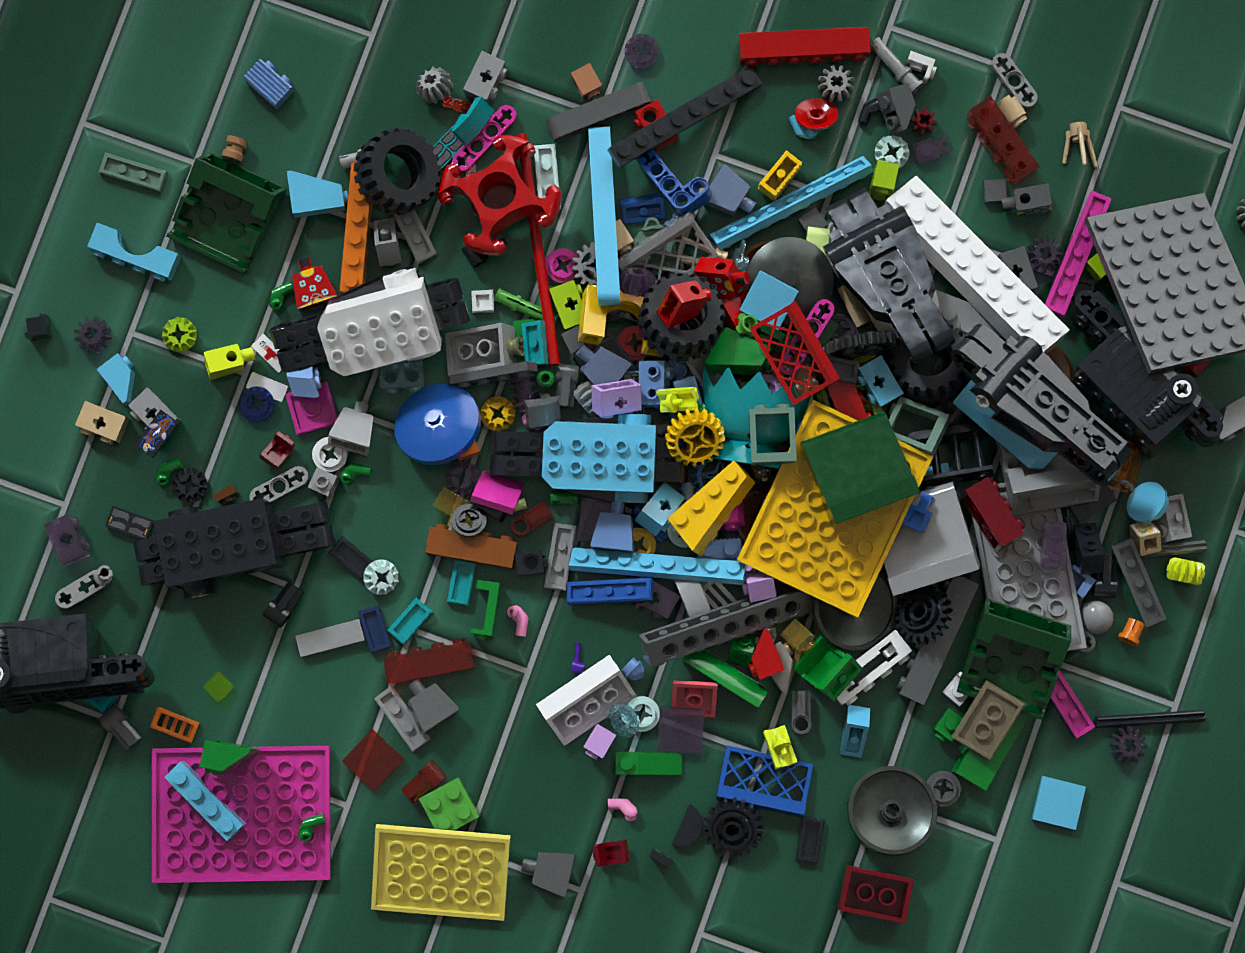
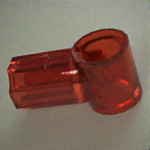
M543 501L521 516L515 517L511 523V532L515 537H526L531 531L552 519L553 515ZM517 522H524L527 529L524 532H517L514 525Z
M431 760L401 790L412 803H415L428 790L435 788L447 776L434 760Z

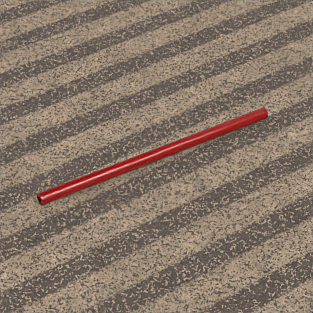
M525 133L516 135V137L527 140V134ZM520 156L522 181L535 194L530 157ZM536 213L528 216L542 317L543 321H545L550 366L560 365V357L541 228L538 221L539 215Z

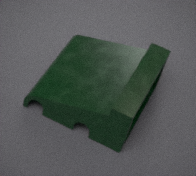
M209 152L195 159L186 182L189 185L188 189L180 198L172 219L175 222L174 226L167 233L166 237L239 272L245 273L254 260L278 206L282 204L287 188Z
M884 411L800 442L805 451L806 460L814 482L819 488L821 500L831 526L920 493L915 477L910 471Z
M986 598L956 692L975 698L987 680L1024 702L1025 706L1020 713L1042 720L1046 704L1049 703L1057 681L1059 668L1063 665L1071 643L1072 625Z

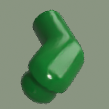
M287 282L272 290L269 306L273 310H280L285 295L294 292L291 282Z
M180 458L160 465L155 476V481L159 486L168 484L172 472L183 469Z
M351 463L341 471L340 480L342 483L348 484L358 475L370 477L372 466Z
M323 813L305 818L302 821L298 830V837L302 842H308L311 839L315 827L326 824Z

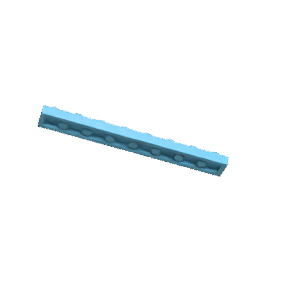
M862 156L711 233L712 241L719 250L729 248L734 243L750 237L753 233L768 228L771 224L789 217L792 213L807 208L810 204L828 197L829 194L839 189H844L849 184L865 178L868 174L874 172L872 165Z
M573 548L569 569L571 571L744 585L747 565L731 560Z

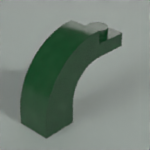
M819 313L816 319L823 324L824 320H820L822 314ZM831 319L818 337L821 346L832 337L839 325ZM813 322L811 328L816 334L818 326ZM761 326L758 330L762 334L760 337L769 340L773 327ZM775 328L772 341L785 344L787 334ZM789 336L787 345L791 343L795 336ZM796 341L794 347L800 348L802 341ZM805 343L803 344V348H802V349H804V350H806V345H805ZM775 345L773 351L782 354L784 347Z

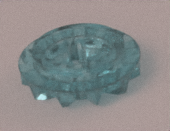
M618 703L609 709L608 719L611 720L609 726L614 727V733H619L621 738H629L636 734L639 721L635 711L629 705Z

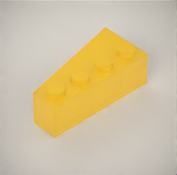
M732 461L667 519L691 550L702 557L707 545L711 540L715 539L718 535V530L724 522L728 521L731 517V512L736 506H739L755 482L740 464Z

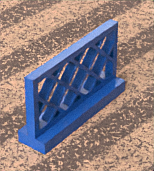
M727 745L716 799L724 801L726 797L732 803L733 798L736 797L737 803L745 799V806L753 803L754 808L802 818L805 814L813 764L797 761V764H794L792 768H789V766L785 767L787 771L777 777L770 767L773 765L771 755ZM730 752L740 754L744 761L733 767L729 761ZM755 757L761 758L765 764L757 772L754 771L749 763ZM746 763L752 775L742 781L736 769ZM727 765H728V766L730 767V769H731V770H729L728 772H726V770H727ZM798 766L808 768L806 777L801 781H798L792 772ZM768 769L774 779L764 785L757 774ZM732 772L740 782L733 787L724 785L725 776ZM789 773L796 784L785 790L779 779ZM753 777L756 778L761 786L755 792L749 791L744 784ZM775 781L783 791L778 796L770 795L766 789ZM805 781V785H804V789H803V787L801 786V783H803V782ZM798 786L803 793L801 802L792 800L787 792Z

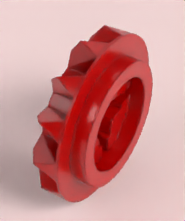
M639 326L627 327L618 338L619 345L633 361L641 360L647 356L646 354H641L642 344L638 345L637 353H635L633 346L625 345L632 342L633 334H635L637 341L642 342V330L639 329Z

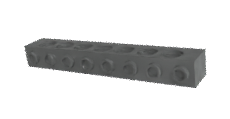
M785 584L775 588L777 596L775 598L750 602L749 597L645 632L639 635L643 658L651 667L661 666L670 660L681 659L693 652H701L705 648L724 644L728 640L744 637L748 633L764 630L768 626L784 623L786 620L794 617L804 616L812 611V597Z

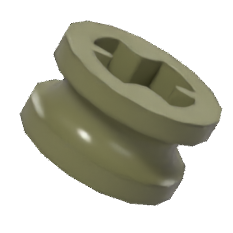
M522 337L509 338L507 341V351L512 358L524 356Z

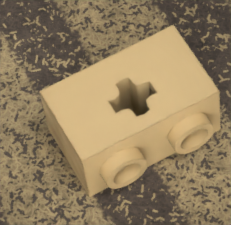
M85 401L75 425L81 428V433L91 437L93 433L100 435L101 441L112 445L113 441L121 442L130 419ZM98 422L106 423L105 427L98 426Z

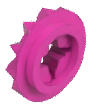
M564 248L551 252L546 259L548 276L559 283L572 281L577 274V271L571 270L572 267L576 266L572 259L578 258L573 251ZM557 259H559L563 263L569 262V264L566 266L568 273L564 272L562 269L557 270V268L559 267Z

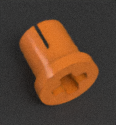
M1128 618L1122 633L1118 635V639L1128 645L1138 647L1140 643L1139 637L1145 625L1138 620L1136 621V619Z

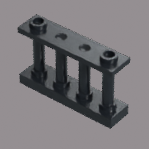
M976 422L948 426L940 444H951L955 471L942 473L939 450L937 449L931 461L933 474L924 476L919 490L922 491L929 486H938L954 481V483L971 480L982 481L987 477L989 479L990 477H995L993 465L986 466L982 439L987 437L988 433ZM933 429L900 435L926 444ZM971 439L974 444L977 467L964 469L960 442Z

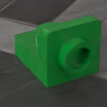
M748 633L744 637L734 638L727 662L749 667L756 635Z
M948 708L933 727V730L936 732L934 736L943 743L947 741L953 743L955 739L951 737L961 722L962 717Z

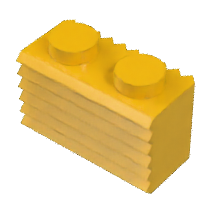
M785 151L759 183L758 189L771 200L776 201L779 194H782L785 187L790 184V181L801 170L802 162L790 152Z

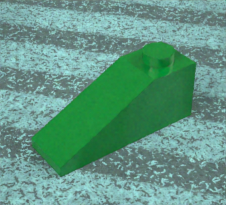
M616 752L615 774L682 775V753Z

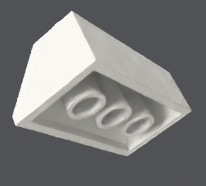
M608 655L536 705L565 746L629 703L637 695L611 656Z

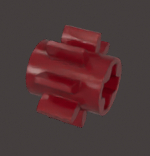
M927 108L921 113L916 110L914 114L917 118L910 119V123L915 125L912 131H919L921 136L926 131L932 134L933 128L931 126H936L938 121L933 120L935 112L930 114L927 112ZM920 120H928L927 125L925 123H923L922 125L919 123Z

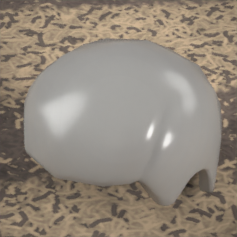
M1090 600L1083 603L1080 607L1083 628L1091 634L1100 635L1105 633L1113 625V612L1104 602Z

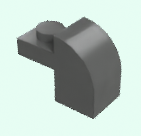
M539 391V399L524 400L526 422L529 428L547 426L561 420L559 396L550 397L547 391Z

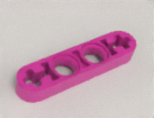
M509 105L500 107L490 117L477 136L468 145H463L454 155L452 163L457 162V164H459V158L463 160L467 156L466 150L475 157L471 159L469 156L466 159L467 166L461 165L459 167L461 169L460 173L469 171L493 146L491 141L499 135H504L515 123L517 116L513 107ZM510 111V112H511V114H510L511 119L509 120V119L506 118V119L502 122V125H503L504 127L501 128V126L499 125V123H497V122L494 121V120L497 119L498 122H500V121L503 119V114H502V113H503V112L508 113V112ZM489 126H495L498 129V133L494 137H489L486 134V129ZM476 141L481 142L483 149L480 152L472 151V143Z
M827 299L818 301L806 318L808 323L814 322L817 324L818 331L815 334L817 339L834 313V305ZM826 304L828 305L827 310L829 314L824 313L820 318V320H824L822 324L818 319L812 318V315L814 314L817 317L821 311L818 306ZM796 334L789 346L794 347L796 341H802L801 336ZM787 348L783 360L788 362L791 359L792 355H788L789 351L794 356H798V352ZM801 353L798 365L802 364L808 353ZM782 363L780 372L786 376L792 375L794 369L785 371V365Z

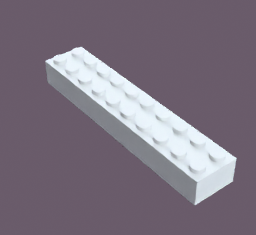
M917 176L886 199L884 205L888 204L891 210L900 206L904 207L916 228L926 259L1006 340L1010 336L1014 339L1019 336L1031 337L1040 344L1045 354L1063 340L1069 329Z

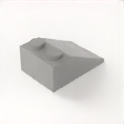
M497 323L445 333L448 376L517 363V357L512 358L507 351L508 339H515V327L504 323Z

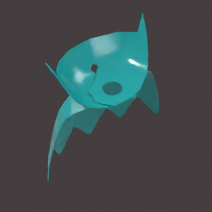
M703 368L704 403L708 411L714 413L715 417L720 419L721 425L725 430L723 433L725 441H722L723 449H718L719 456L712 455V458L751 464V441L747 434H750L749 409H754L755 405H767V408H776L777 404H789V407H794L796 430L811 396L793 405L783 386L774 394L770 392L761 372H758L740 390L730 368L725 370L717 384L713 387L706 369ZM786 380L785 382L789 387L791 381ZM793 384L791 392L794 398L796 399L798 397L796 395V391ZM789 415L755 416L757 453H778L774 446L790 439ZM763 464L759 466L780 469L781 464Z

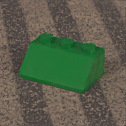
M205 740L199 767L205 768V773L225 774L226 771L235 769L259 752V748L220 740Z

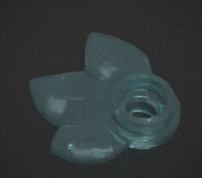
M744 239L741 241L740 248L734 249L731 258L739 272L747 271L749 265V257L744 256L746 246Z

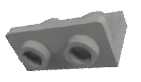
M1183 494L1167 496L1169 497L1167 510L1161 518L1153 520L1154 525L1161 533V543L1192 537Z

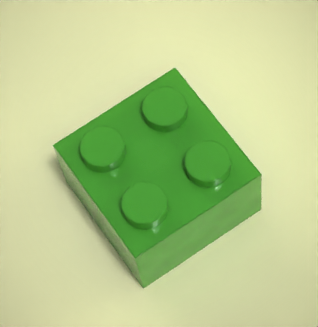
M460 777L419 798L435 829L454 831L481 816Z

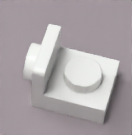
M913 51L910 52L906 64L910 65L915 71H926L923 78L924 84L927 83L928 79L933 80L937 67L933 66L935 59Z
M958 672L942 691L957 706H960L968 697L956 692L962 672Z

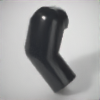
M877 98L864 103L858 119L859 123L868 125L871 113L875 111L882 112Z

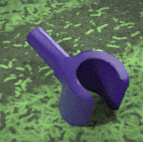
M575 643V654L571 670L573 673L580 675L583 672L585 663L579 662L581 643Z

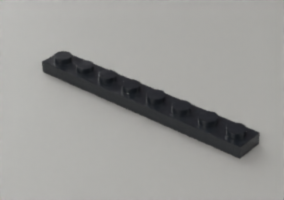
M749 66L609 147L607 151L618 168H621L759 88L762 82L752 67Z

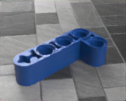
M653 149L636 158L640 168L679 216L684 215L688 211L693 214L711 199L712 191L707 180L697 177L685 186H682ZM644 157L650 158L651 162L648 163ZM662 170L661 174L654 175L655 172ZM675 186L673 190L667 191L668 187ZM705 188L703 192L696 193L698 189ZM688 201L686 205L679 206L681 202Z

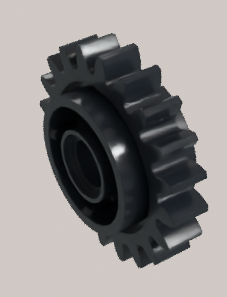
M931 585L920 587L918 591L916 589L911 590V595L904 593L906 600H899L898 602L902 607L895 609L900 614L894 618L895 621L899 622L895 626L896 629L900 630L899 634L905 640L920 645L921 642L928 645L929 639L936 642V634L943 636L941 629H948L949 627L945 622L952 620L947 615L953 611L949 607L952 602L947 599L948 595L938 587Z
M726 797L724 798V804L716 801L715 808L710 806L709 813L704 815L705 821L702 824V828L705 830L703 837H708V845L714 843V851L721 848V855H724L726 851H729L730 857H733L734 852H737L742 857L743 850L751 853V846L757 848V841H762L761 833L764 832V826L762 825L763 817H758L760 811H752L753 803L745 806V799H742L740 803H737L736 797L733 798L732 803ZM729 825H735V826H737L738 828H737V829H730L728 826H729Z

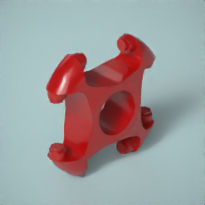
M499 135L491 141L497 151L499 149L501 152L506 151L487 168L457 179L460 176L461 169L457 162L451 163L444 169L438 187L437 198L443 206L451 204L455 194H461L476 208L482 224V233L480 236L469 233L463 237V242L467 249L479 254L489 256L502 255L507 248L502 240L499 242L495 238L513 223L536 213H541L538 219L543 229L548 228L554 224L560 210L562 193L556 185H551L546 189L545 198H539L520 178L517 160L520 156L532 157L536 151L532 142L511 135ZM509 183L516 187V195L507 207L491 209L484 206V196L493 185Z

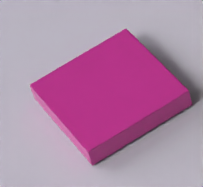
M327 381L321 383L322 388L319 389V397L317 398L293 396L292 392L285 393L297 436L335 424L338 416Z
M483 470L471 496V501L513 514L523 491L524 483L499 475H490V472Z

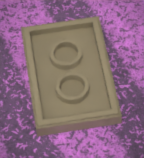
M986 680L951 738L991 760L1025 706V703Z

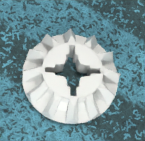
M325 437L315 444L312 458L318 468L332 472L339 470L345 464L348 456L347 450L335 447L334 455L338 459L330 458L326 461L327 456L322 450L331 451L334 446L328 445V437Z

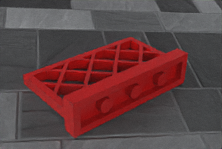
M796 301L750 327L752 334L793 405L840 379ZM786 312L791 319L789 329L776 326L778 317ZM773 319H775L773 325L768 324V322H770V321H772ZM793 324L797 331L791 330ZM763 325L773 327L770 339L760 338L756 329ZM775 328L788 331L785 344L772 341ZM790 332L801 336L800 348L787 345ZM762 341L768 342L767 349ZM771 343L784 347L781 359L770 356L769 349ZM804 343L809 351L802 349ZM786 347L799 351L796 364L783 360ZM801 352L809 353L813 357L811 368L798 365ZM774 361H778V362H779L778 368H777L776 364L774 363ZM782 363L795 366L791 379L782 377L780 373ZM815 363L817 364L819 370L813 369ZM797 367L810 370L807 383L794 380ZM812 371L822 373L826 382L819 386L809 384ZM785 380L791 381L789 387L786 384ZM793 382L806 385L804 394L796 399L791 392ZM808 386L814 387V389L807 392Z

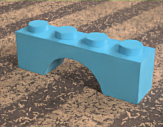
M96 223L87 245L92 250V255L102 259L105 256L110 257L113 263L123 267L125 264L133 266L132 270L144 274L145 271L153 274L152 278L164 282L165 279L172 281L181 260V256L178 253L157 246L145 255H132L125 251L122 245L121 233L100 223Z
M180 761L164 777L226 841L233 839L247 825L232 808L224 804L205 785L201 777L185 761Z

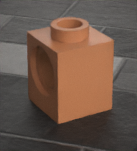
M590 63L571 72V79L583 100L587 98L592 100L600 95L602 84Z

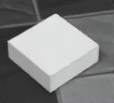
M472 291V312H495L494 291Z

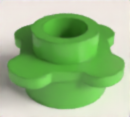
M739 314V323L736 326L737 333H744L750 338L754 337L750 327L757 324L758 320L752 315Z

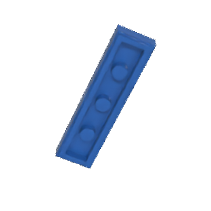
M652 578L567 582L568 605L653 601Z

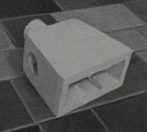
M357 401L354 409L343 408L329 432L328 445L368 456L374 417L371 414H367L368 404Z

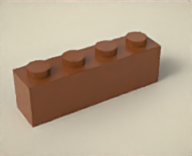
M436 524L435 527H430L426 554L513 569L518 544L513 541V537L501 535L500 539L491 538L492 534L487 532L479 533V535L474 537H463L455 531L448 530L449 526Z

